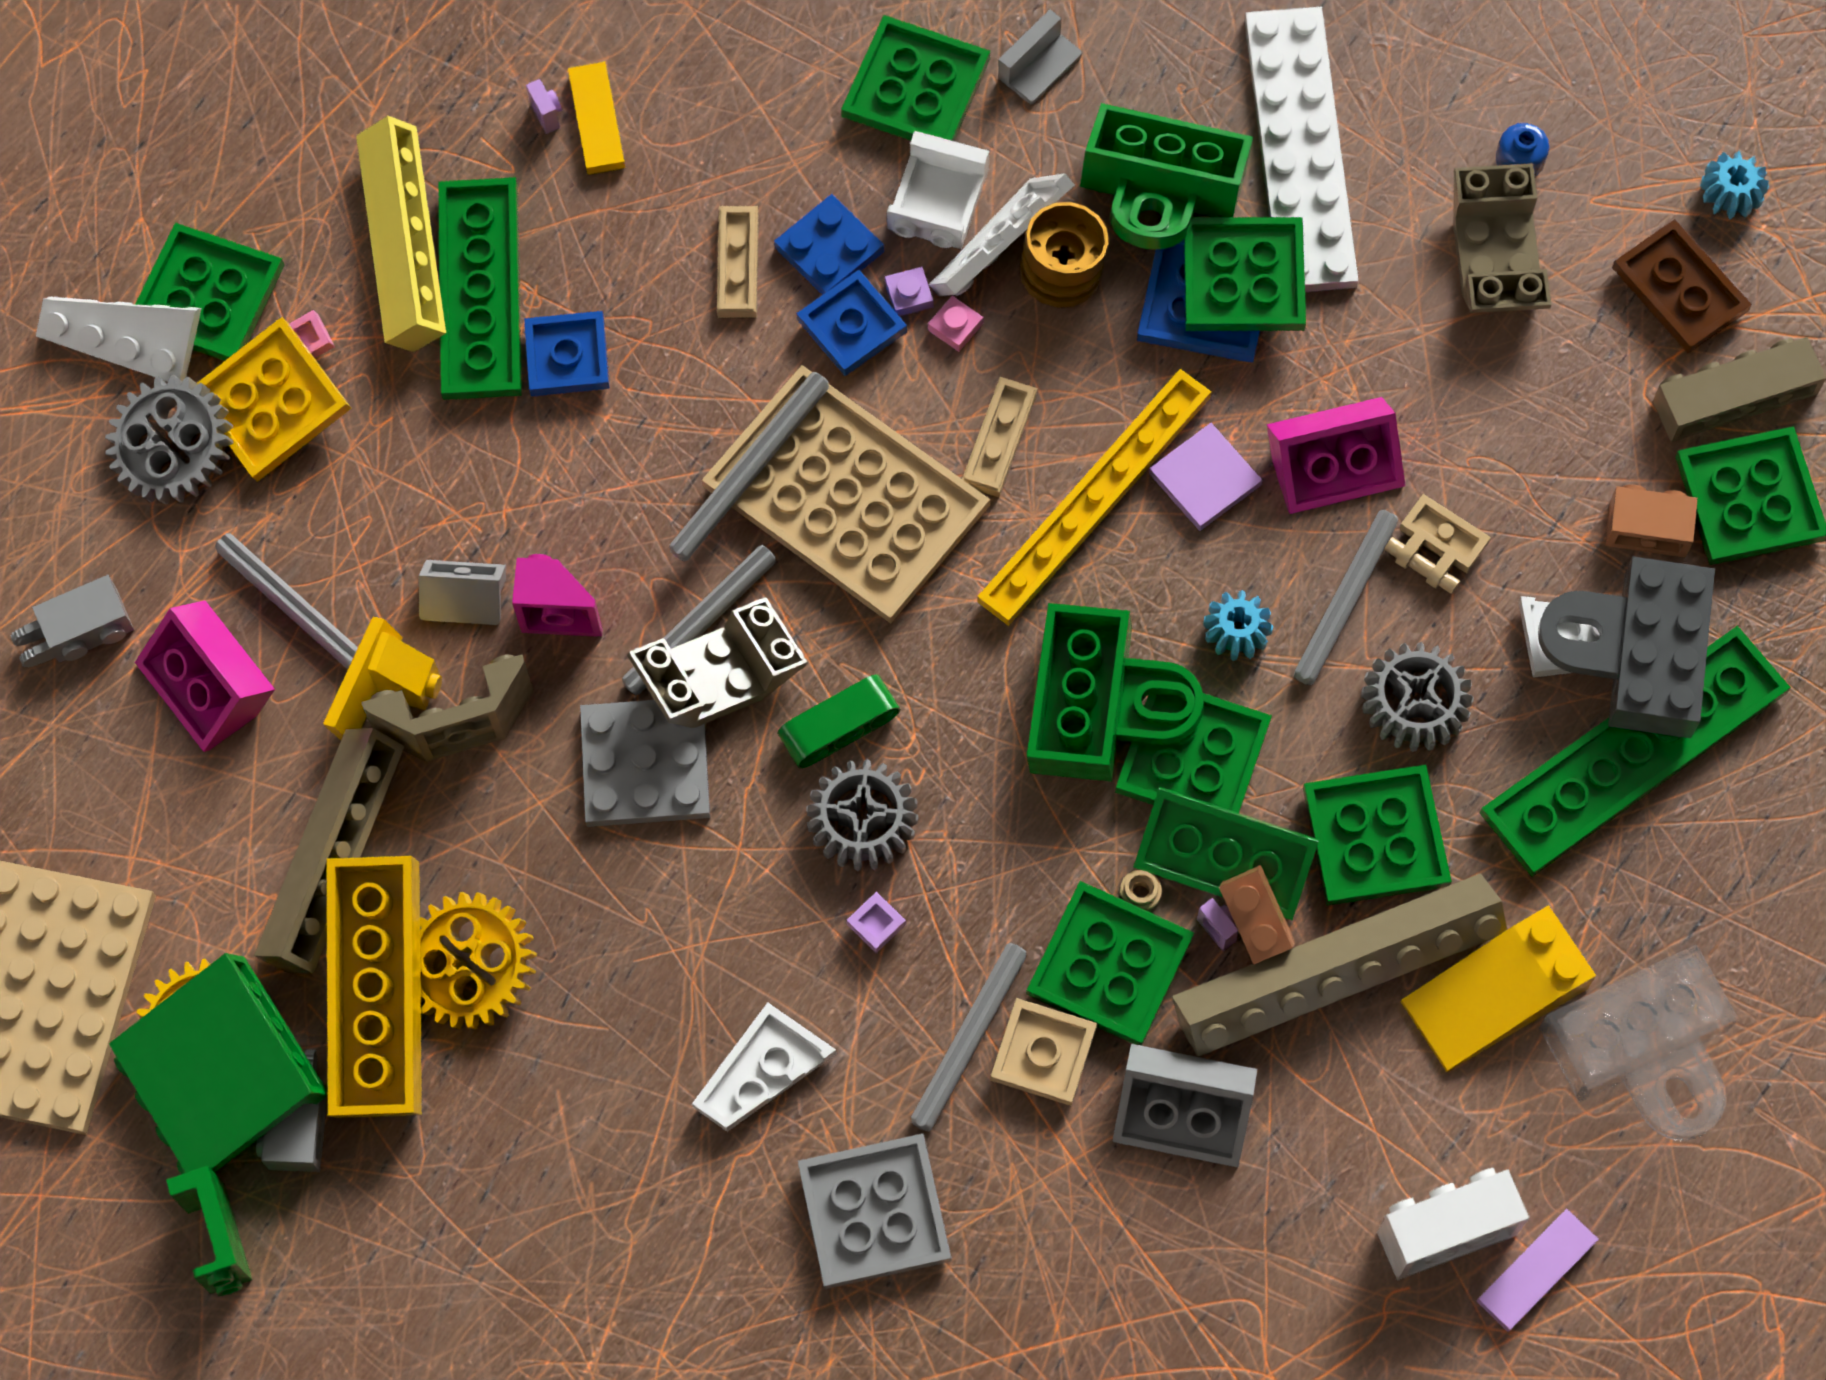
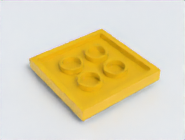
M283 317L279 318L197 382V385L201 382L210 389L209 393L213 392L220 397L219 405H222L229 411V414L223 419L230 422L233 428L225 432L224 435L234 441L232 445H229L251 477L257 482L352 409Z

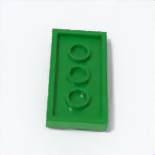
M1160 787L1133 867L1223 897L1219 889L1223 881L1261 865L1284 918L1293 921L1319 839Z

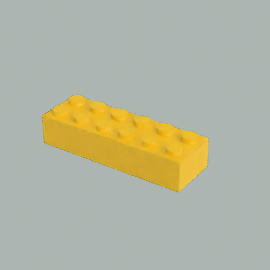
M412 856L326 859L328 1116L350 1118L422 1115L419 861Z

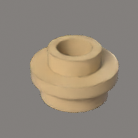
M1135 870L1128 873L1120 886L1122 900L1146 911L1158 904L1162 894V886L1159 879L1154 874L1143 870ZM1137 886H1143L1149 893L1147 896L1140 898L1134 895L1133 889Z

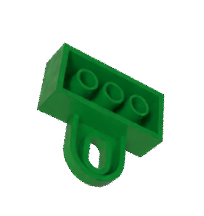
M1101 103L1085 150L1080 187L1115 195L1110 223L1114 232L1122 240L1145 249L1169 248L1180 243L1185 238L1193 213L1209 217H1234L1247 170L1253 137ZM1145 210L1156 211L1162 216L1161 222L1156 226L1143 225L1138 221L1140 213Z
M1048 603L1026 756L1030 773L1112 782L1117 740L1159 745L1172 744L1188 737L1197 728L1204 711L1203 692L1200 683L1188 669L1181 665L1164 661L1129 658L1132 635L1130 611ZM1150 694H1165L1182 697L1186 701V706L1178 713L1150 711L1142 703L1145 697Z

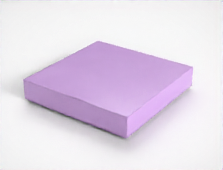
M1212 423L1208 424L1149 468L1150 476L1199 531L1262 485V479Z

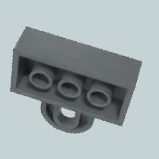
M1633 556L1624 574L1622 596L1588 591H1571L1552 600L1545 608L1539 622L1538 640L1545 656L1554 665L1565 671L1613 679L1608 726L1691 739L1701 718L1715 568ZM1562 622L1591 625L1598 630L1600 638L1594 642L1567 639L1559 634L1557 625Z

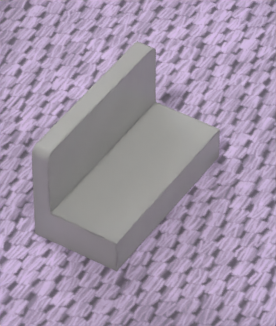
M1049 10L998 59V79L1029 104H1034L1081 59L1082 51L1061 35V17L1052 10Z
M426 560L419 574V618L425 621L498 625L501 620V591L506 581V565Z

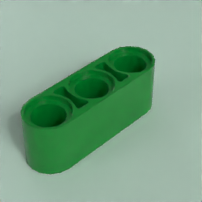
M875 674L862 679L792 718L781 726L777 734L797 767L803 769L823 760L887 724L900 713L901 709L881 677Z

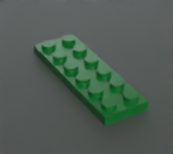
M516 177L438 181L439 281L446 334L440 337L442 399L522 396Z

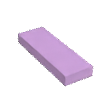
M1566 1209L1476 1302L1509 1332L1598 1241V1238Z

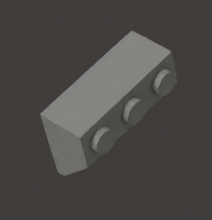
M1131 1044L1112 1142L1239 1167L1254 1096L1257 1069Z

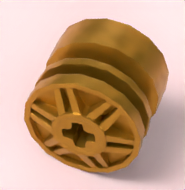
M1072 202L1053 203L1040 209L1030 219L1020 262L1021 281L1031 296L1043 304L1059 308L1074 307L1087 301L1095 293L1101 279L1109 244L1107 228L1101 218L1086 206Z

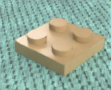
M1016 998L990 1081L1072 1106L1097 1023Z

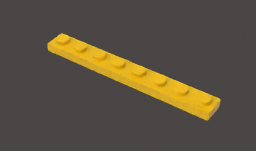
M1179 369L977 596V602L1009 626L1211 398V391L1182 369Z

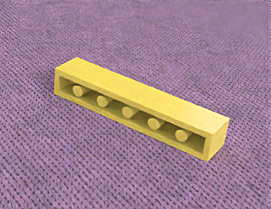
M386 116L356 135L384 341L387 344L415 352L446 334L417 127Z

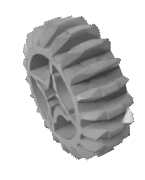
M1422 641L1417 643L1414 652H1411L1409 646L1404 643L1400 645L1399 655L1389 648L1384 654L1385 661L1379 658L1375 659L1372 664L1374 671L1367 672L1364 678V682L1368 686L1363 687L1361 691V697L1368 700L1362 707L1364 714H1373L1369 720L1370 728L1383 726L1380 732L1381 740L1387 739L1390 735L1395 736L1394 746L1396 748L1401 747L1403 740L1409 741V747L1412 752L1417 751L1419 742H1423L1426 749L1430 751L1434 749L1435 739L1445 746L1450 741V733L1459 735L1463 728L1461 722H1467L1471 713L1467 708L1472 706L1474 699L1472 695L1467 693L1472 686L1471 680L1461 679L1465 673L1464 666L1451 667L1454 661L1453 653L1442 659L1439 657L1440 648L1438 645L1432 648L1431 653L1424 652L1425 646ZM1418 671L1423 672L1425 674L1421 676H1412L1407 672ZM1438 682L1443 685L1448 694L1449 710L1441 705L1442 700L1435 694L1434 690ZM1386 684L1394 689L1392 694L1400 702L1395 712L1391 709L1385 697L1384 686ZM1427 688L1423 701L1420 697L1419 701L1413 700L1408 705L1411 693L1413 696L1415 693L1421 694ZM1419 717L1425 719L1428 722L1416 723L1408 720H1410L1411 718Z
M866 759L863 762V769L856 770L855 763L850 760L847 762L848 772L842 773L840 768L834 766L832 768L834 780L832 781L827 777L821 776L819 785L822 790L811 791L810 797L815 804L808 805L806 808L807 815L813 818L807 822L808 831L816 833L813 837V843L816 847L826 845L823 853L827 859L839 853L837 859L839 866L844 867L849 859H853L854 869L859 871L862 868V861L869 860L871 869L875 870L878 868L877 858L882 856L885 862L891 864L893 862L891 849L903 854L906 851V844L903 840L914 839L915 831L910 826L918 824V815L911 811L917 808V799L908 797L912 792L909 783L899 785L901 774L898 771L886 777L887 765L884 763L880 764L876 771L871 770V761ZM857 789L856 795L852 799L838 801L837 804H834L844 793ZM871 789L879 791L888 797L895 809H887L886 804L875 802L871 797ZM863 800H865L868 814L867 819L863 820L862 829L860 830L857 816L858 811L862 810ZM829 821H838V825L850 828L854 833V841L840 836L832 828ZM887 825L892 826L882 837L867 842L869 835L873 831L886 829Z

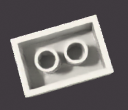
M1494 1168L1486 1169L1469 1178L1471 1183L1456 1189L1453 1183L1446 1184L1432 1190L1429 1193L1431 1198L1415 1204L1414 1199L1410 1198L1390 1206L1389 1210L1391 1213L1384 1216V1220L1377 1233L1396 1279H1403L1517 1236L1528 1221L1529 1216L1509 1170L1496 1174Z

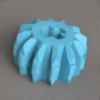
M1740 150L1734 154L1733 159L1723 152L1719 155L1717 162L1711 160L1708 163L1705 175L1700 181V189L1705 191L1703 203H1715L1713 207L1714 214L1723 209L1727 211L1729 220L1735 216L1736 211L1746 218L1747 215H1750L1753 208L1758 209V207H1761L1765 199L1764 194L1769 189V181L1764 179L1766 167H1754L1756 163L1755 156L1744 160Z
M1243 590L1239 591L1235 600L1230 594L1225 592L1222 594L1221 603L1211 602L1208 610L1210 615L1205 616L1203 626L1209 629L1205 635L1207 643L1217 642L1215 648L1217 655L1224 653L1226 649L1230 650V657L1233 661L1237 660L1240 651L1251 659L1254 657L1255 648L1265 649L1268 642L1265 636L1271 635L1273 631V625L1267 622L1271 615L1269 608H1259L1261 602L1259 595L1250 601L1245 600L1246 594ZM1234 622H1241L1242 629H1235Z

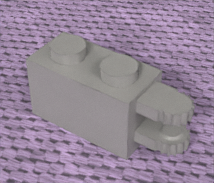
M106 575L32 607L37 620L15 630L10 636L15 646H24L45 637L46 642L24 651L19 656L22 666L29 668L56 658L59 663L64 660L73 661L79 659L88 650L103 643L113 644L122 640L126 633L133 631L134 628L117 588L109 575Z
M306 1050L305 1055L317 1073V1050ZM320 1079V1080L322 1081V1083L324 1084L325 1088H326L327 1091H328L327 1086L325 1085V1083L323 1082V1080ZM328 1096L317 1105L303 1104L257 1140V1156L262 1157L261 1161L269 1170L320 1172Z

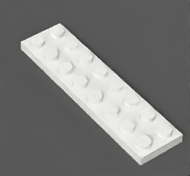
M1322 7L1246 12L1245 27L1269 217H1303L1305 292L1357 288L1358 274Z

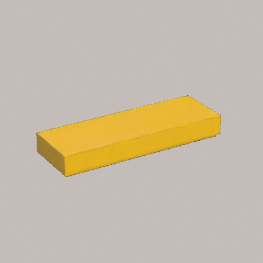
M606 62L568 68L587 174L626 168Z
M372 617L323 722V725L339 740H342L346 729L362 728L367 717L362 702L370 700L371 696L378 693L369 674L368 666L381 632L388 633L399 640L403 638L385 619Z

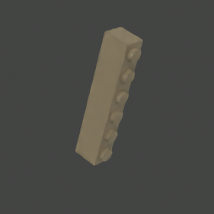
M374 728L345 730L255 951V957L286 973L314 974L327 941L326 859L359 858L361 856L405 747L404 745Z

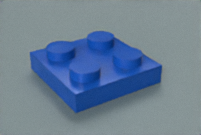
M833 194L829 195L774 240L775 249L822 295L856 271H862L884 253V244Z
M860 270L796 313L797 321L844 376L907 333L905 322Z
M603 311L524 318L528 380L531 396L610 389Z

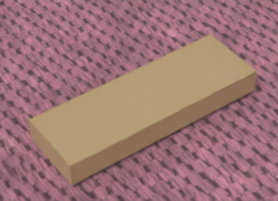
M719 206L718 318H757L758 206Z
M1003 377L999 378L962 478L978 491L1000 497L1034 405L1038 388Z

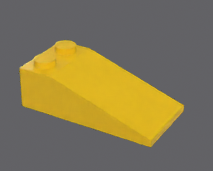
M1548 905L1512 926L1403 998L1401 1003L1445 1071L1449 1072L1586 991L1596 977V974Z

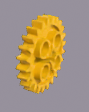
M460 892L457 904L452 898L444 896V909L441 910L430 904L428 909L431 918L427 920L420 917L421 1002L425 1001L421 1012L428 1016L436 1012L435 1022L444 1025L450 1018L451 1027L460 1029L465 1020L467 1027L475 1030L478 1028L480 1017L485 1024L492 1026L494 1025V1012L506 1018L509 1016L505 1004L511 1002L519 1006L521 1005L519 997L515 994L518 989L530 991L531 987L522 979L524 975L536 973V970L526 966V960L536 957L537 953L525 949V945L530 943L534 937L528 933H519L527 924L526 921L521 918L512 920L516 910L508 905L501 909V900L492 897L487 903L486 895L477 892L471 902L468 894ZM471 921L474 927L473 934L468 940L462 942L459 935L460 929L466 922ZM446 936L456 948L470 954L471 961L495 978V984L490 985L479 972L466 967V961L455 952L449 950L441 942L442 937ZM502 947L504 959L499 966L492 968L490 956L496 948ZM445 954L447 959L446 967L441 973L435 974L433 962L439 955ZM475 980L477 992L472 999L466 1001L463 996V989L469 981Z

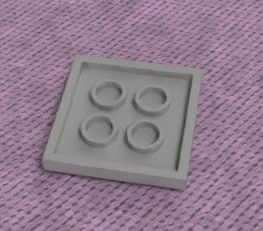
M655 700L580 705L585 822L587 827L710 818L705 724L696 728H689L669 723Z
M924 1134L798 1161L824 1289L951 1262V1254Z

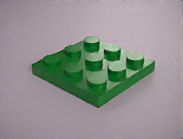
M883 15L841 108V117L908 140H912L914 131L955 141L990 61L991 51Z
M1192 217L1187 235L1184 238L1186 331H1305L1303 217Z
M175 222L135 305L202 308L192 350L225 361L249 342L285 264L280 257Z
M1794 426L1677 451L1675 458L1687 496L1698 498L1695 522L1709 565L1826 541V522Z
M1203 693V716L1197 728L1188 737L1176 743L1165 745L1131 742L1115 793L1154 805L1158 789L1162 787L1240 813L1272 715ZM1150 694L1144 707L1150 711L1178 713L1185 708L1186 701L1182 697L1175 695Z
M1426 765L1304 783L1303 793L1312 837L1319 839L1316 857L1326 906L1445 888L1451 885L1450 871Z
M1079 881L1026 990V995L1067 1014L1095 1022L1098 1028L1132 1044L1142 1046L1190 946L1194 932Z

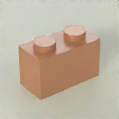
M1639 485L1616 486L1609 504L1605 546L1686 558L1694 540L1698 498L1686 496L1685 493L1675 490L1661 493L1647 491Z
M1261 865L1221 883L1219 889L1254 965L1293 948L1295 940Z

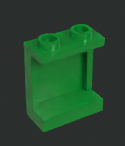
M208 1165L166 1179L170 1196L188 1214L202 1209L216 1260L213 1263L192 1270L194 1279L210 1294L217 1293V1296H226L240 1291L243 1288L242 1283L251 1281L252 1277L225 1184Z

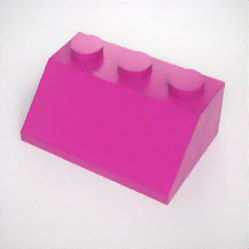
M1382 397L1267 424L1272 462L1287 510L1290 514L1405 487L1396 413Z
M206 601L169 608L135 661V664L203 752L211 750L257 717L275 691L271 683Z

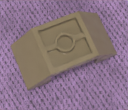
M1533 163L1454 169L1453 229L1461 294L1471 313L1551 308L1547 269H1540L1533 211L1538 199Z
M766 597L733 610L724 628L674 648H670L666 640L662 638L629 651L627 655L667 721L689 728H696L761 701L803 669L808 663Z
M507 654L494 658L491 664L482 666L491 695L489 697H469L462 700L459 706L445 710L442 708L429 709L422 712L419 718L415 719L402 690L397 692L392 690L378 692L371 696L370 700L363 701L362 706L372 728L404 745L403 751L428 762L505 739L534 689L523 655L514 656Z

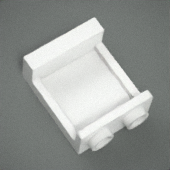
M914 131L910 143V158L894 203L889 205L887 210V229L893 230L902 237L912 238L915 236L930 240L934 245L942 248H950L952 246L962 249L989 171V151Z

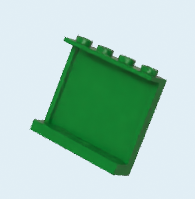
M224 953L109 1043L116 1056L114 1057L116 1067L124 1076L130 1079L136 1089L134 1095L137 1102L145 1111L151 1114L157 1124L155 1130L158 1137L166 1146L172 1149L178 1159L176 1166L180 1174L207 1165L215 1173L303 1104L317 1105L328 1096V1091L248 961L243 956Z

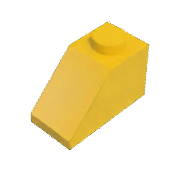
M381 632L368 666L369 674L377 691L392 690L397 692L402 690L409 706L426 710L430 698L436 699L442 684V676L439 675L440 673L434 659L394 636Z

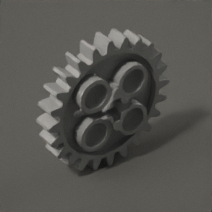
M171 375L168 384L161 378L155 377L153 389L142 382L140 384V396L137 397L133 393L128 392L127 396L131 404L128 407L119 404L116 406L122 414L121 419L109 420V423L117 428L115 433L105 435L107 440L115 444V446L105 451L106 455L115 459L109 467L117 474H120L117 480L124 486H129L128 490L137 496L142 494V497L149 502H153L157 497V500L163 504H168L172 495L174 499L182 503L184 502L186 490L197 497L199 496L197 485L200 482L211 487L212 483L208 475L211 472L219 475L223 473L216 465L218 460L225 461L230 459L222 451L224 446L232 445L234 442L224 435L225 432L233 428L230 422L223 419L229 414V411L222 405H219L220 397L213 392L209 393L210 389L201 382L197 385L189 377H186L182 382L175 375ZM177 406L174 416L167 419L169 411ZM153 415L159 426L169 432L168 435L171 440L189 456L190 462L188 464L185 463L178 452L169 447V441L153 427L148 420L149 416ZM148 433L146 441L138 446L140 438ZM201 433L199 441L191 446L193 437ZM171 460L169 469L161 473L163 465Z

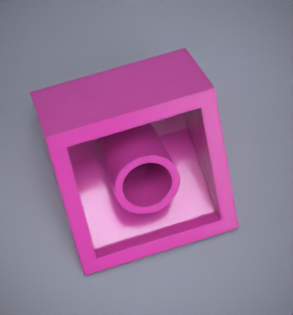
M532 554L528 558L517 557L512 605L521 633L602 637L603 628L595 599L558 559H552L544 554Z

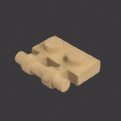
M1423 494L1400 525L1399 530L1411 537L1405 545L1392 537L1385 546L1384 551L1395 557V563L1404 569L1409 566L1426 577V583L1435 589L1439 586L1453 594L1461 581L1449 574L1448 571L1454 565L1467 574L1489 544L1491 537ZM1422 546H1425L1441 557L1437 564L1432 563L1418 553Z

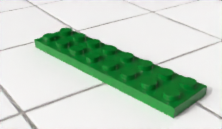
M1737 625L1707 647L1701 718L1691 739L1608 726V717L1482 807L1480 815L1529 875L1533 877L1789 692L1791 687Z

